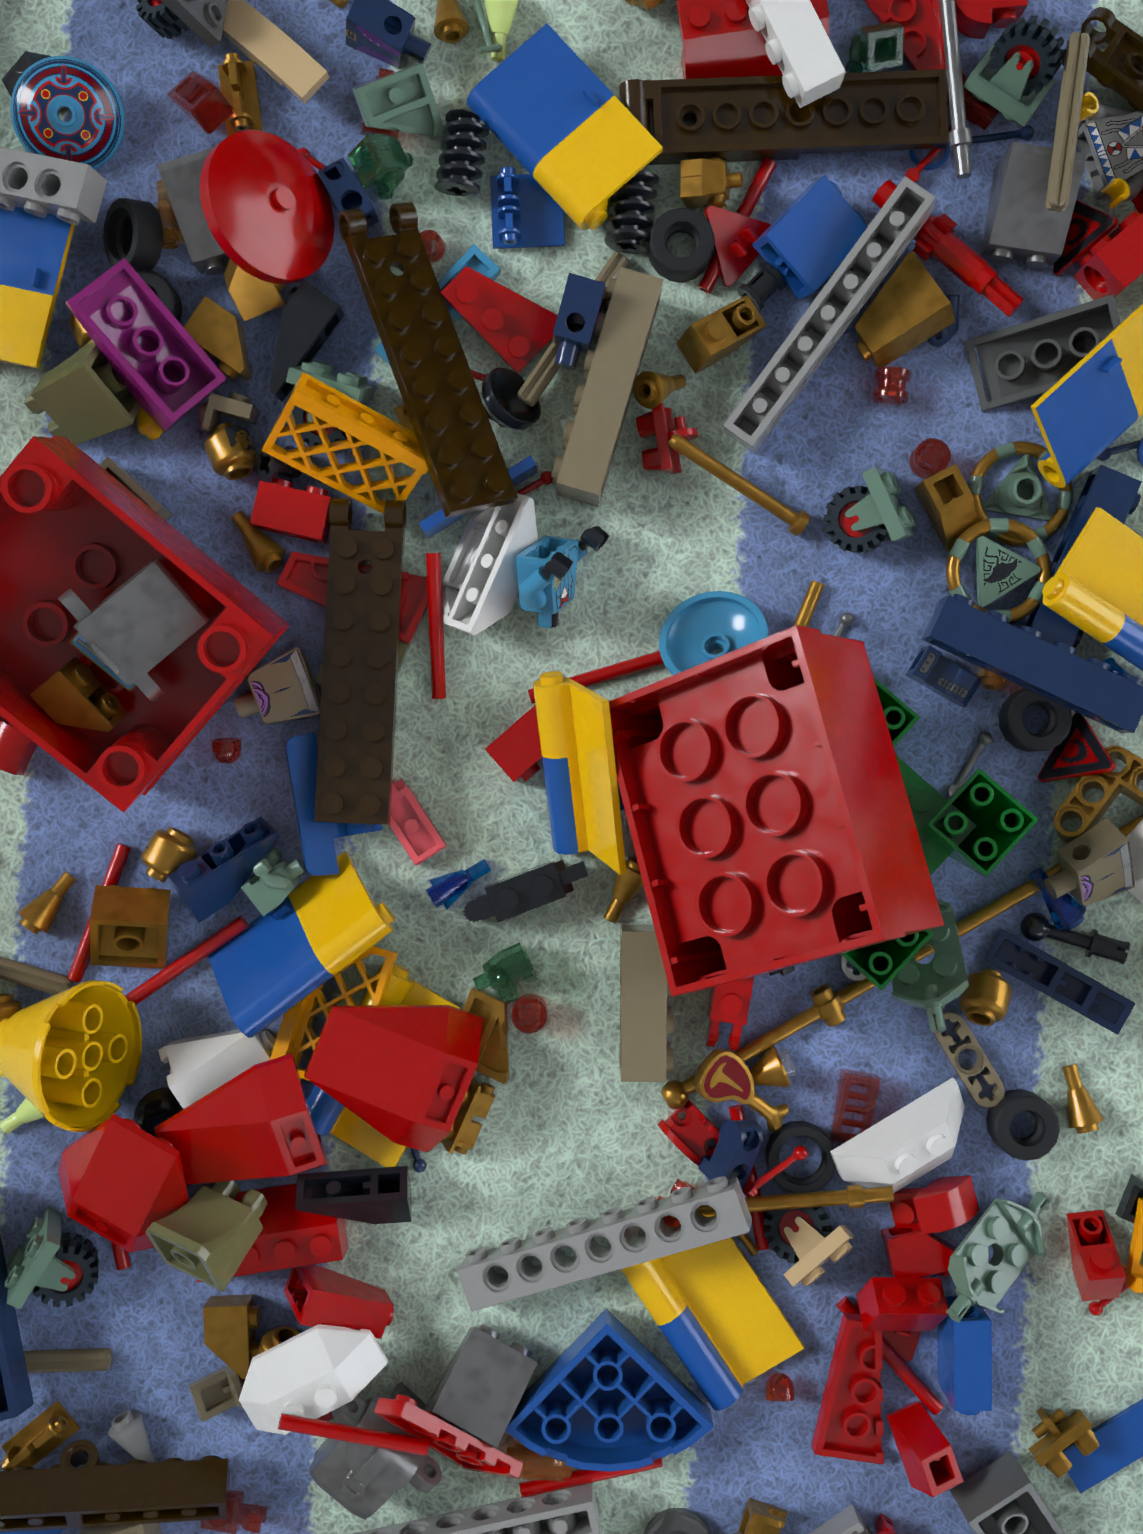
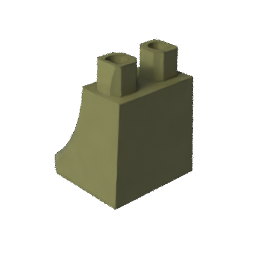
M92 339L68 359L45 373L37 386L28 393L24 400V404L33 414H40L45 411L51 417L48 428L52 436H65L75 445L132 425L141 409V405Z
M234 1181L216 1182L211 1189L203 1185L195 1195L174 1213L152 1222L146 1230V1234L165 1264L224 1292L264 1228L259 1220L268 1204L264 1195L251 1188L246 1192L241 1201L238 1202L234 1199L240 1192V1188Z

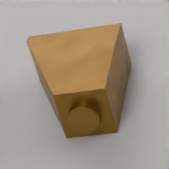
M914 251L906 255L854 326L859 341L854 343L857 351L865 362L871 359L878 371L955 322L951 302Z

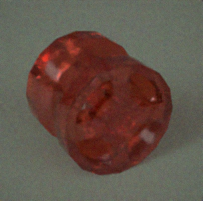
M894 366L876 368L874 370V379L877 381V386L872 392V401L895 405L907 403L909 393L906 391V383L911 379V371Z
M929 438L922 441L911 452L909 466L917 477L927 479L948 467L951 460V452L942 440Z
M531 993L524 994L517 998L513 1005L511 1013L512 1022L521 1032L535 1033L545 1025L548 1008L540 996Z

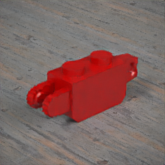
M754 977L710 989L707 1007L709 1025L706 1046L715 1047L718 1042V1030L721 1021L732 1023L728 1036L729 1050H738L742 1025L746 1026Z

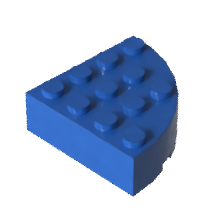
M606 1308L525 1391L505 1431L526 1448L543 1457L546 1454L554 1459L565 1461V1465L577 1469L613 1472L639 1469L651 1465L653 1460L666 1457L671 1453L676 1455L692 1446L714 1426L710 1408Z

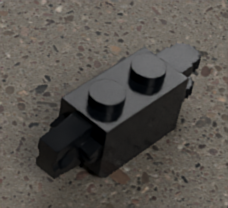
M563 859L557 862L552 860L489 884L485 887L486 894L468 901L464 907V916H466V920L468 919L469 922L473 921V923L495 916L498 923L567 896V893L574 891L572 882L589 876L585 863L581 861L565 867Z

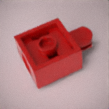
M1137 210L1133 211L1112 233L1103 237L1078 261L1082 268L1073 277L1093 300L1114 294L1115 298L1143 273V213L1140 214Z

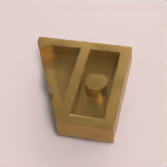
M473 987L462 1010L483 1017L479 1060L476 1071L506 1084L510 1078L507 1002L477 987Z

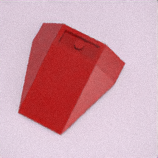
M450 1005L332 1006L304 1076L392 1142L428 1153L450 1133L473 1078L479 1060L483 1017Z
M292 1053L252 1066L154 1127L157 1137L168 1140L176 1150L180 1151L186 1185L296 1176L297 1174L330 1165L320 1134L317 1135L305 1100L302 1081Z
M112 1114L67 1146L62 1152L58 1173L67 1216L130 1253L155 1248L146 1234L148 1227L152 1222L171 1215L188 1201L180 1151L176 1150L168 1140L161 1137L156 1138L145 1132L131 1119H123L116 1114Z

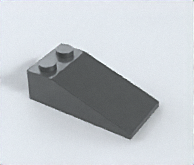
M1114 294L966 340L965 344L981 411L1037 399L1045 394L1121 324ZM974 347H977V351H978V355H979V360H980V364H981V368H982V372H983V376H984V380H985V385H986V389H987V393H988V397H989V401H988V402H987V398H986V394H985V389H984V385H983V381H982V377H981V373H980V368H979V364H978V360H977V356H976V352H975V348H974Z
M1011 1451L994 1460L991 1464L950 1490L967 1522L976 1534H1065Z

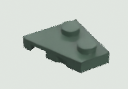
M423 63L415 64L352 89L366 127L444 137V126Z

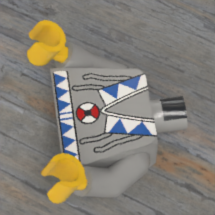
M1086 92L1082 98L1079 122L1083 120L1087 122H1084L1078 130L1077 147L1079 152L1088 153L1085 169L1096 199L1099 200L1110 195L1112 202L1109 204V207L1113 209L1121 202L1134 199L1143 188V113H1129L1125 109L1100 104L1093 93Z

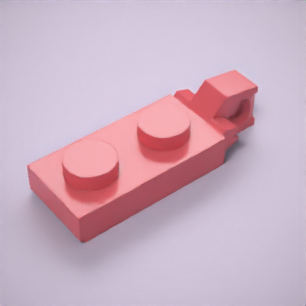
M392 779L390 827L413 863L417 866L447 847V844L409 785L406 786L403 779L395 783Z

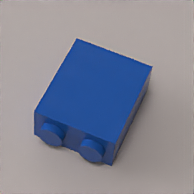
M824 175L808 186L752 245L767 263L779 271L788 288L801 300L814 293L840 266L867 229V225L865 224L864 217L857 210H854L843 198L840 188L834 182L829 181Z
M945 1296L948 1309L958 1296ZM971 1306L960 1322L952 1320L948 1315L938 1325V1384L953 1410L964 1415H977L980 1411H992V1323L986 1312L977 1306Z

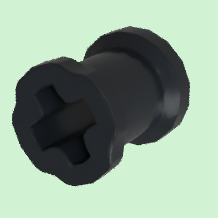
M763 262L759 266L760 271L746 285L742 284L737 289L741 298L748 294L759 312L764 307L763 303L777 289L782 290L786 286L783 276L775 267L767 262Z
M286 446L284 449L292 450L298 448H295L294 446ZM263 447L259 448L256 452L255 468L259 477L263 480H272L280 475H285L291 479L301 476L302 472L263 452Z

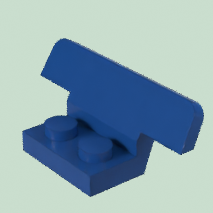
M315 732L291 737L286 741L284 749L305 870L312 876L339 874L333 838L383 830L382 825L314 822L318 759Z

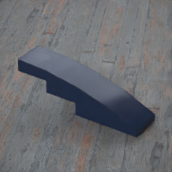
M1004 929L1000 931L985 958V961L1117 1035L1136 1004Z

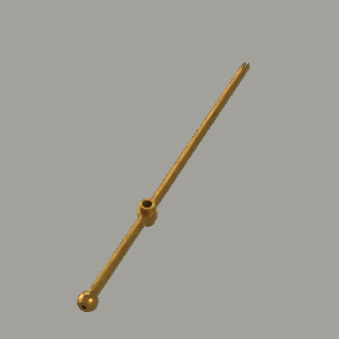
M1143 814L1118 829L1127 837L1141 822ZM1059 863L956 922L959 938L1046 888L1044 880L1060 872ZM922 947L916 954V961L919 962L934 953L935 950L931 947ZM868 978L855 981L837 992L832 991L829 984L821 985L810 993L814 1001L812 1007L733 1053L745 1063L819 1019L824 1020L828 1027L838 1025L846 1018V1014L843 1011L844 1005L876 986ZM696 1074L682 1082L677 1080L668 1081L662 1087L661 1094L669 1108H682L687 1103L688 1095L696 1091L694 1085Z

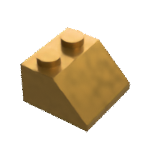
M95 885L90 915L91 965L164 969L166 967L171 890Z

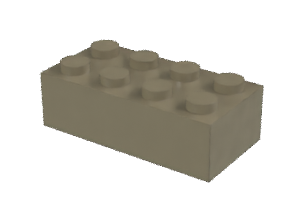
M620 924L619 1069L621 1082H666V1071H673V1049H671V1042H667V1034H673L674 1014L671 1011V1006H667V997H671L653 924Z

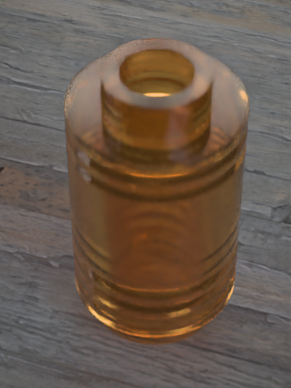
M514 1439V1447L506 1448L507 1455L524 1463L520 1477L517 1479L563 1482L564 1478H571L572 1467L565 1465V1461L554 1459L546 1454L543 1457L526 1448L516 1439Z

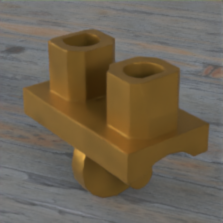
M1042 1407L1036 1411L1042 1422L1031 1430L1040 1440L1032 1445L1029 1450L1040 1467L1045 1465L1057 1478H1060L1073 1466L1062 1452L1070 1444L1074 1443L1083 1456L1091 1454L1100 1446L1091 1430L1093 1425L1080 1409L1068 1418L1061 1408H1058L1049 1416Z

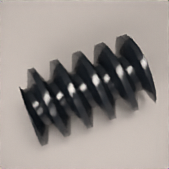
M453 109L445 114V121L447 122L443 127V136L445 138L441 141L442 153L438 159L441 167L436 171L438 181L435 183L434 188L447 195L467 196L469 194H477L481 189L480 185L471 180L481 179L483 176V172L475 168L474 165H483L485 163V157L476 153V151L486 150L487 142L478 137L488 136L490 130L486 125L481 124V118L471 111Z
M641 170L610 197L611 202H613L608 209L611 218L608 219L606 224L609 232L604 238L605 244L610 249L630 254L647 253V249L641 246L640 242H649L650 233L643 231L642 228L652 227L653 220L644 216V214L653 213L655 205L646 200L657 197V191L648 187V185H656L659 182L658 175Z

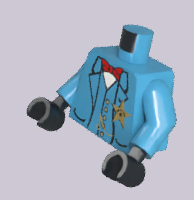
M599 526L586 529L580 537L581 540L545 535L516 556L520 607L526 611L537 612V625L539 627L553 628L558 626L559 610L573 600L575 595L577 562L588 553V546L597 552L609 539V535Z

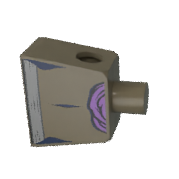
M299 647L290 650L249 674L247 680L252 692L234 698L235 707L241 718L260 713L262 721L266 725L320 716L321 695L317 684L314 682L315 679L305 651Z
M1107 818L1060 848L1057 852L1060 872L1044 880L1048 892L1054 899L1070 893L1084 906L1128 891L1135 887L1130 841Z

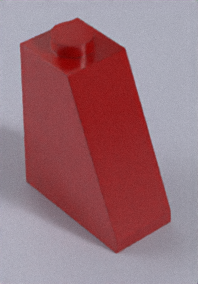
M316 1264L291 1269L284 1293L300 1325L314 1327L322 1324L347 1327L358 1331L360 1329L371 1330L375 1338H382L385 1327L390 1325L394 1314V1304L384 1289Z

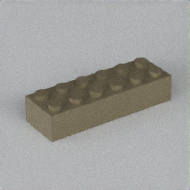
M620 267L617 279L612 277L609 279L604 298L606 300L604 311H607V313H599L594 330L595 339L593 345L597 347L596 350L590 348L588 350L583 371H585L583 380H586L585 386L578 384L573 400V415H576L575 421L568 420L562 438V442H564L562 449L566 451L564 457L557 455L551 475L553 477L552 484L556 485L558 496L599 507L632 397L634 380L638 376L660 303L664 279Z

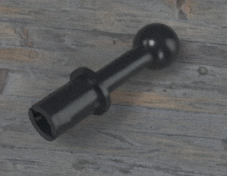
M1030 913L1021 922V932L1030 941H1041L1049 938L1086 949L1085 957L1088 958L1091 955L1119 962L1122 965L1126 962L1128 953L1125 951L1130 948V942L1121 941L1098 934L1096 929H1092L1090 935L1059 927L1050 924L1048 919L1040 913Z

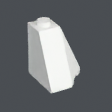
M239 1029L173 1040L158 1051L161 1061L165 1064L169 1062L171 1067L170 1074L166 1076L169 1089L182 1108L185 1109L252 1066L270 1060L276 1040L268 1030L260 1031L253 1038H248Z

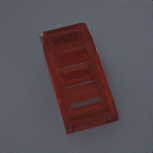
M195 71L189 73L168 94V97L207 134L213 133L234 112L233 107L221 91Z
M841 1068L830 1133L831 1141L845 1143L858 1135L840 1132L841 1125L860 1128V1133L871 1127L881 1079L877 1074ZM850 1085L867 1087L866 1093L850 1091ZM847 1099L865 1101L864 1107L846 1104ZM844 1112L863 1114L862 1120L844 1118Z

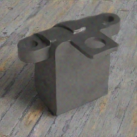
M158 558L144 566L91 611L71 589L58 598L78 620L74 628L94 650L95 656L104 665L107 664L128 687L135 683L152 703L165 693L151 679L147 672L210 619Z
M402 1382L396 1385L390 1399H395L396 1395H404L417 1401L416 1407L425 1410L426 1404ZM356 1396L351 1402L331 1411L334 1420L339 1424L410 1436L374 1413L379 1397H371L368 1401L364 1402ZM329 1438L315 1452L314 1459L309 1468V1474L320 1488L350 1513L365 1520L372 1516L397 1490L403 1489L408 1482L418 1491L427 1493L439 1484L442 1479L439 1465L428 1454L424 1456Z

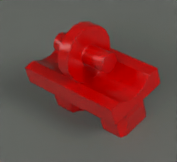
M660 403L657 407L652 408L651 412L636 417L639 436L642 438L656 436L658 446L657 448L642 451L643 468L647 471H664L669 474L682 473L679 452L671 448L668 442L673 434H678L688 441L696 439L698 431L697 428H686L685 416L673 419L672 408L664 407L663 403Z

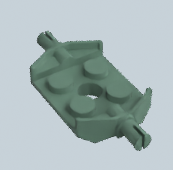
M940 900L937 901L944 926L929 929L934 934L922 946L931 947L935 950L933 960L929 963L921 964L916 961L915 954L891 980L893 987L891 994L893 998L904 1004L923 1008L928 1015L930 1032L937 1033L938 1029L941 1032L946 1030L942 1009H945L944 1005L958 998L969 986L953 908L950 903Z
M1036 1192L1027 1206L1016 1204L1010 1200L995 1198L950 1256L948 1271L956 1286L955 1292L958 1295L950 1308L946 1310V1313L949 1314L952 1320L960 1322L971 1306H977L999 1314L1004 1313V1310L997 1308L996 1305L1033 1255L1046 1256L1041 1224L1038 1221L1040 1213L1050 1203L1045 1194ZM990 1245H992L993 1256L992 1259L988 1262V1248Z

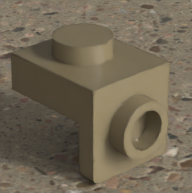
M210 393L208 402L205 401L202 404L199 421L202 423V430L212 434L213 428L219 425L221 415L256 425L260 411L251 404L252 399L249 397L230 393L229 398Z
M229 1366L188 1384L201 1422L236 1405L243 1409L239 1402V1397L245 1379H242Z

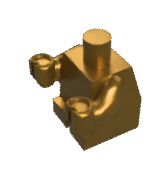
M712 157L710 160L701 158L680 161V198L687 208L715 206L726 209L727 204L725 201L729 200L730 189L743 187L742 172L730 173L727 162L721 158Z

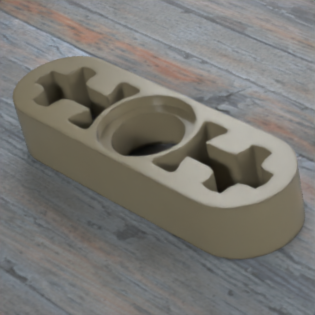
M942 1011L944 1020L948 1019L952 1023L957 1021L958 1025L953 1028L957 1037L963 1040L967 1036L968 1040L955 1045L952 1037L947 1033L941 1034L939 1029L937 1033H933L934 1037L971 1098L983 1107L990 1108L996 1106L1004 1098L1005 1094L1002 1081L965 1020L953 1011ZM955 1045L950 1051L949 1046ZM964 1049H973L977 1055L976 1063L970 1068H962L958 1063V1056ZM984 1067L987 1069L986 1072H981ZM980 1073L984 1081L989 1085L995 1084L991 1089L993 1095L990 1098L983 1094L978 1095L982 1090L980 1083L974 1077L970 1081L967 1078Z

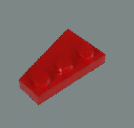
M465 266L441 291L446 302L517 374L553 338L558 315L468 266Z

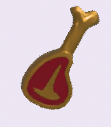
M719 1048L708 1054L699 1066L695 1075L694 1085L700 1096L711 1102L733 1099L740 1104H746L766 1119L768 1130L778 1132L782 1129V1119L789 1113L788 1104L783 1103L774 1106L757 1095L754 1090L752 1075L746 1064L737 1055L729 1050Z

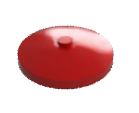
M244 130L234 133L218 143L210 151L201 170L200 200L208 227L225 254L248 274L274 284L294 283L317 271L324 264L332 247L334 217L326 188L318 173L304 155L284 139L259 130Z

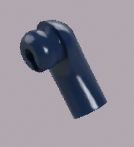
M959 294L946 295L951 302L955 322L927 339L932 346H943L958 331Z

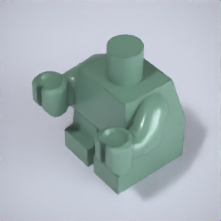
M277 848L270 850L264 856V859L254 866V875L241 887L262 916L283 902L301 880L299 875L306 871L304 863L300 859H296L291 864L288 860L282 862L280 860L282 855Z

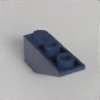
M259 817L245 824L240 830L226 839L213 844L210 849L191 861L183 863L179 866L178 870L168 875L185 907L199 923L231 903L252 874L254 866L262 860L278 838V834L262 817Z

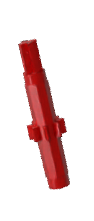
M887 180L877 190L872 198V202L881 209L897 188V185L891 180ZM945 213L936 218L931 214L913 238L916 241L913 251L925 262L929 257L932 258L934 256L964 284L971 287L979 295L983 294L1004 314L1010 317L1021 306L1024 299L998 277V273L983 258L954 234V228L957 224Z

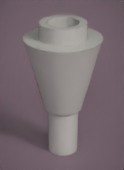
M125 1410L118 1414L111 1422L112 1426L109 1429L108 1435L134 1458L144 1460L147 1463L157 1462L150 1450L141 1411L138 1410L132 1413L131 1410Z

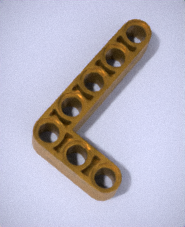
M1111 745L1105 748L1112 760L1119 759L1126 766L1117 773L1107 772L1082 776L1054 816L1056 832L1063 842L1069 843L1095 826L1120 792L1143 806V792L1137 788V784L1143 780V759L1118 745ZM1097 788L1104 792L1103 798L1097 802L1086 801L1083 796L1087 790ZM1070 817H1075L1082 821V826L1077 831L1068 832L1062 828L1063 822Z

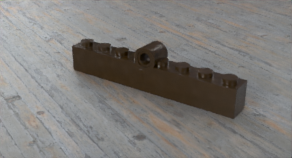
M77 1440L70 1443L63 1450L60 1464L54 1465L51 1468L34 1469L29 1466H19L12 1471H0V1533L227 1519L230 1485L228 1458L222 1459L219 1456L211 1455L205 1456L201 1460L185 1461L181 1458H168L164 1462L147 1463L144 1460H131L126 1464L110 1465L106 1462H100L97 1447L91 1441Z

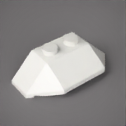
M516 493L518 498L514 503L477 511L469 519L442 581V603L445 615H443L444 624L475 636L511 612L519 593L516 556L538 541L535 507L532 498Z
M952 1077L830 1151L843 1181L867 1188L892 1186L893 1193L952 1158L965 1109L957 1081Z
M318 1324L253 1357L239 1402L256 1430L286 1435L290 1431L278 1429L281 1413L317 1419L351 1402L383 1369L388 1359L371 1330L360 1329L358 1331L347 1327Z

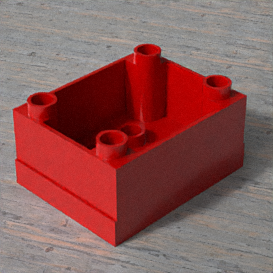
M33 436L0 476V716L124 813L141 794L145 796L289 628L290 624L65 436H53L52 438ZM158 558L210 619L147 672L151 679L165 693L152 703L137 686L129 692L69 643L78 632L74 628L78 620L58 598L71 589L91 611L113 593L119 585L125 583L144 566ZM76 656L84 665L92 670L98 681L119 699L121 705L128 713L109 732L57 724L36 703L30 694Z
M795 625L609 701L617 781L671 997L698 992L944 926L863 641L822 634L819 629Z

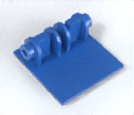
M502 167L499 175L490 176L493 249L565 246L564 210L531 174L517 175L515 174V168Z

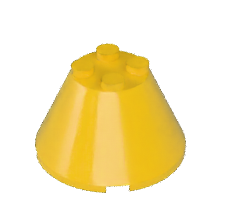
M101 980L80 983L16 1012L9 1019L5 1018L0 1022V1076L6 1077L49 1122L60 1129L73 1132H85L93 1129L118 1111L121 1104L117 1102L126 1086H133L142 1054L140 1016L135 1003L128 1001L122 993L123 988L114 983Z

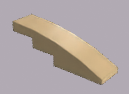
M228 0L222 34L244 55L253 60L256 66L259 65L278 84H284L305 104L330 78L327 70L246 1Z

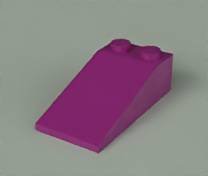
M125 258L66 302V305L134 398L164 433L209 397L210 393L215 392L227 379Z

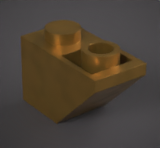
M229 259L224 277L228 291L244 322L284 305L280 293L281 290L285 289L284 284H274L260 280L242 270Z
M747 294L692 323L676 344L696 374L731 354L762 331L767 324Z
M205 296L184 328L207 355L219 362L217 367L223 374L232 380L239 376L248 382L251 377L243 326L234 315Z
M954 464L923 480L914 488L943 546L949 552L956 539L966 529L978 522L973 495L958 466Z
M76 656L30 694L36 703L57 724L109 732L128 713L121 705L119 699L110 693L98 681L92 670L84 665Z
M254 1294L210 1296L203 1306L204 1344L242 1379L246 1378L251 1360L256 1356L260 1342H256L255 1329L260 1327L261 1310L260 1306H254Z

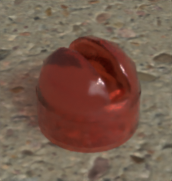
M433 230L422 231L420 235L430 262H438L443 258L446 251L444 240ZM432 240H436L435 250L431 254Z
M217 738L212 740V752L218 762L232 764L241 756V738Z
M783 1373L770 1375L766 1381L765 1399L779 1402L795 1400L794 1385L790 1377Z

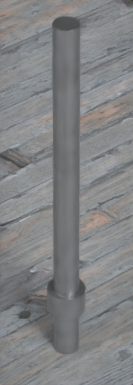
M939 0L952 131L948 134L950 150L954 151L956 178L965 179L972 175L969 148L973 144L971 129L967 128L955 0Z

